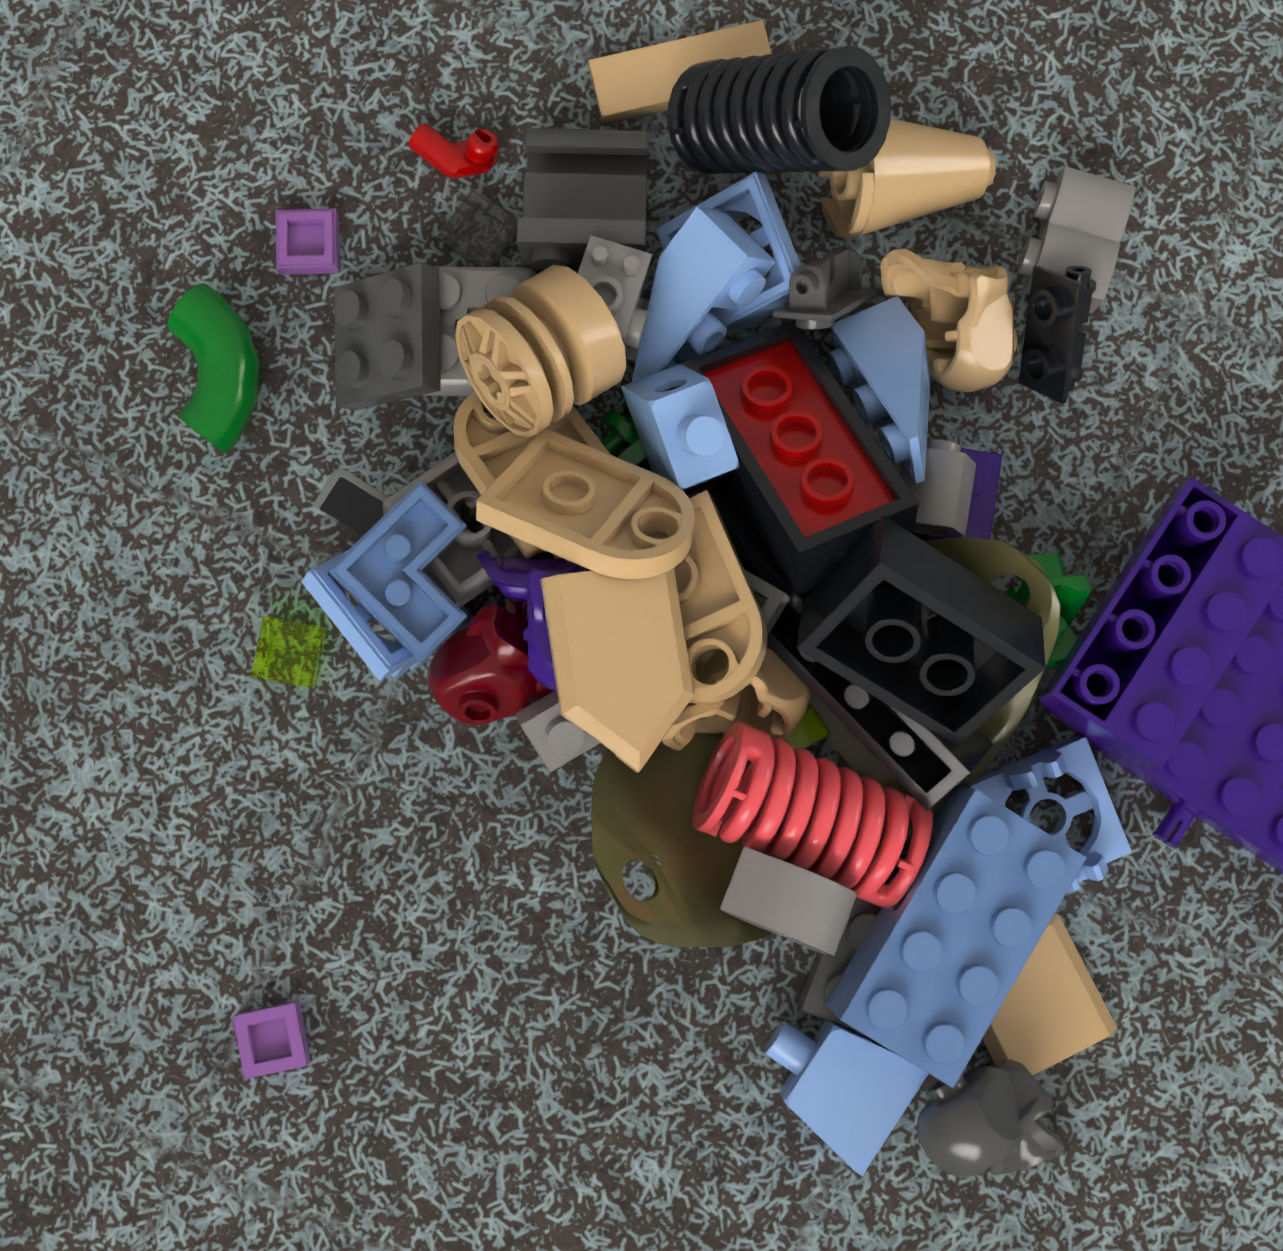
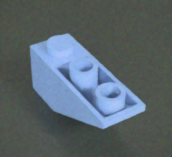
M697 206L659 256L647 309L649 314L640 342L632 382L682 364L685 361L716 349L727 334L725 326L739 308L751 303L763 290L766 283L764 277L776 261L727 213ZM673 387V388H670V389H667V390H665V391H663V392L673 390L674 387Z
M895 296L834 322L830 328L835 350L828 352L827 357L837 383L841 387L849 384L852 388L854 403L863 422L866 425L874 422L879 428L880 442L891 463L895 465L901 462L917 484L925 480L931 376L924 330L901 299Z

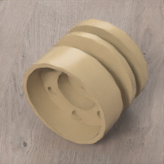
M552 265L511 290L510 297L500 295L483 306V308L479 307L457 321L455 339L458 355L470 384L481 402L495 419L513 434L529 438L550 426L551 422L553 423L568 415L573 404L580 406L621 382L626 370L625 346L614 317L603 298L589 282L569 267Z

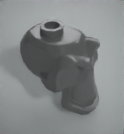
M1012 1059L1004 1060L998 1067L984 1066L961 1074L954 1088L937 1080L927 1089V1093L931 1098L918 1117V1139L927 1157L936 1166L950 1175L966 1178L976 1174L981 1176L988 1172L992 1175L1025 1171L1036 1167L1040 1163L1064 1155L1065 1147L1059 1136L1046 1128L1039 1120L1053 1106L1052 1097L1022 1063Z

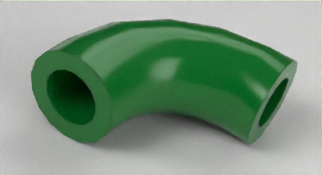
M202 283L192 287L178 300L168 319L169 332L183 342L194 354L198 367L196 387L189 401L177 417L210 443L228 454L239 441L257 406L261 365L248 325L221 294L209 285Z

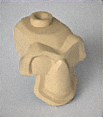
M907 249L892 250L882 259L880 270L884 295L890 299L898 296L901 300L910 301V313L925 333L930 376L951 390L973 392L993 386L1007 374L1012 366L1014 353L1017 348V333L1014 328V305L1007 294L1008 275L1004 266H996L994 268L966 267L962 262L952 263L925 259Z
M767 647L759 671L744 689L723 701L698 704L688 703L663 738V745L680 751L692 740L695 733L725 734L727 729L737 721H742L765 731L771 739H783L793 733L800 725L810 703L811 690ZM713 649L701 655L696 664V675L701 683L715 684L725 677L729 668V659L725 651Z

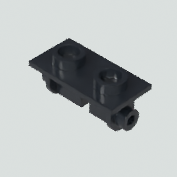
M1034 266L1018 383L1063 404L1067 402L1068 392L1074 390L1075 382L1080 381L1083 376L1081 365L1086 334L1078 331L1077 328L1078 325L1088 322L1092 293L1096 290V282L1091 279L1092 270L1088 267L1069 266L1066 268L1064 276L1041 266Z

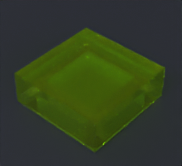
M263 616L251 677L315 689L327 629L320 626Z

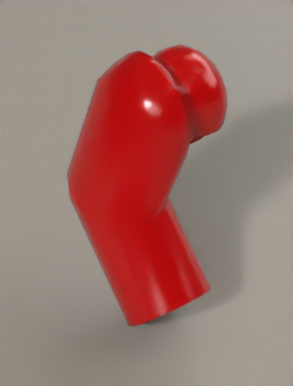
M423 123L414 131L408 143L411 150L450 179L488 173L499 160V140L492 132L485 129H477L475 134H470L465 141L451 143L430 125Z

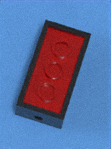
M795 320L682 363V365L707 377L713 385L739 461V468L723 475V478L795 596L812 590L883 515L914 534L919 506L918 501L800 328L795 326Z

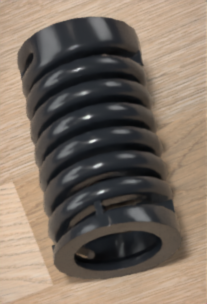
M844 46L834 49H816L811 52L798 51L777 55L765 54L745 58L735 57L728 60H706L691 65L678 78L672 88L668 102L667 124L671 142L678 156L688 167L700 173L854 171L865 167L872 161L883 146L890 126L891 99L889 86L882 68L870 54L860 48Z

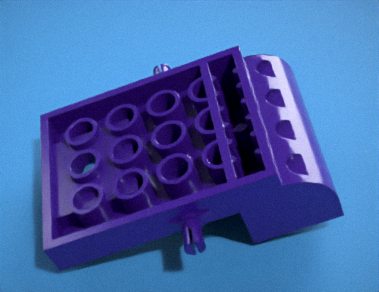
M1191 477L1175 488L1072 646L1066 659L1061 663L1044 689L1039 700L1051 714L1075 731L1074 736H1085L1089 746L1162 793L1172 803L1161 823L1152 833L1155 838L1163 840L1164 844L1177 849L1179 842L1193 820L1200 819L1283 874V536Z

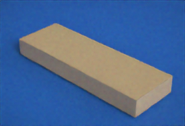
M763 20L588 60L589 72L602 125L668 110L672 88L680 75L693 64L706 60H728L735 57L745 58L748 56L772 54Z

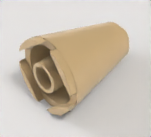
M890 118V126L883 146L877 156L865 167L854 171L818 172L819 177H829L832 198L820 197L828 227L836 237L854 238L979 199L985 193L987 186L991 185L994 180L996 171L995 157L993 152L987 149L985 142L980 137Z

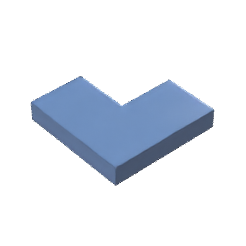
M420 480L328 572L401 645L422 663L467 618V615L423 573L466 529L467 525Z

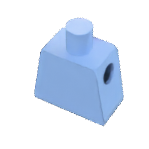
M678 364L621 386L651 472L667 478L683 491H686L739 468V461L713 385L707 377L682 364ZM673 387H674L673 390L663 392V391H665V390H667V389H670V388H673Z
M828 1020L824 1022L813 1040L788 1022L783 1021L771 1036L764 1050V1054L791 1071V1074L780 1090L783 1101L839 1157L861 1176L864 1175L929 1074L866 1035Z

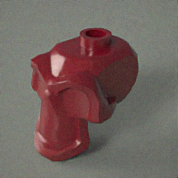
M506 599V608L494 603L481 608L472 618L467 628L456 632L436 651L428 668V685L438 705L456 721L469 725L489 724L493 721L515 715L517 712L554 691L536 681L533 674L528 670V641L524 640V629L528 627L527 602L514 603Z

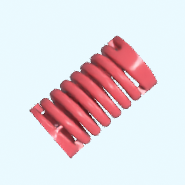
M737 721L722 736L705 768L694 800L691 824L695 830L715 837L719 832V837L726 843L736 842L742 837L743 847L758 852L764 850L766 855L782 861L786 860L790 864L851 889L857 893L856 897L881 908H890L897 904L906 894L923 864L932 833L933 813L931 808L926 810L913 796L906 793L904 795L897 788L892 786L882 787L875 779L869 776L859 777L853 769L837 767L830 759L825 757L815 758L809 750L804 748L793 749L786 740L781 738L771 739L765 731L742 721ZM909 821H911L912 837L906 858L904 859L900 855L907 838ZM895 866L900 867L891 882L885 884Z

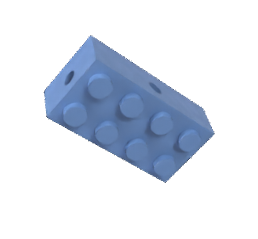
M956 785L951 789L933 820L929 847L914 882L897 904L890 908H881L825 1006L844 1023L954 1088L1087 857L977 789Z

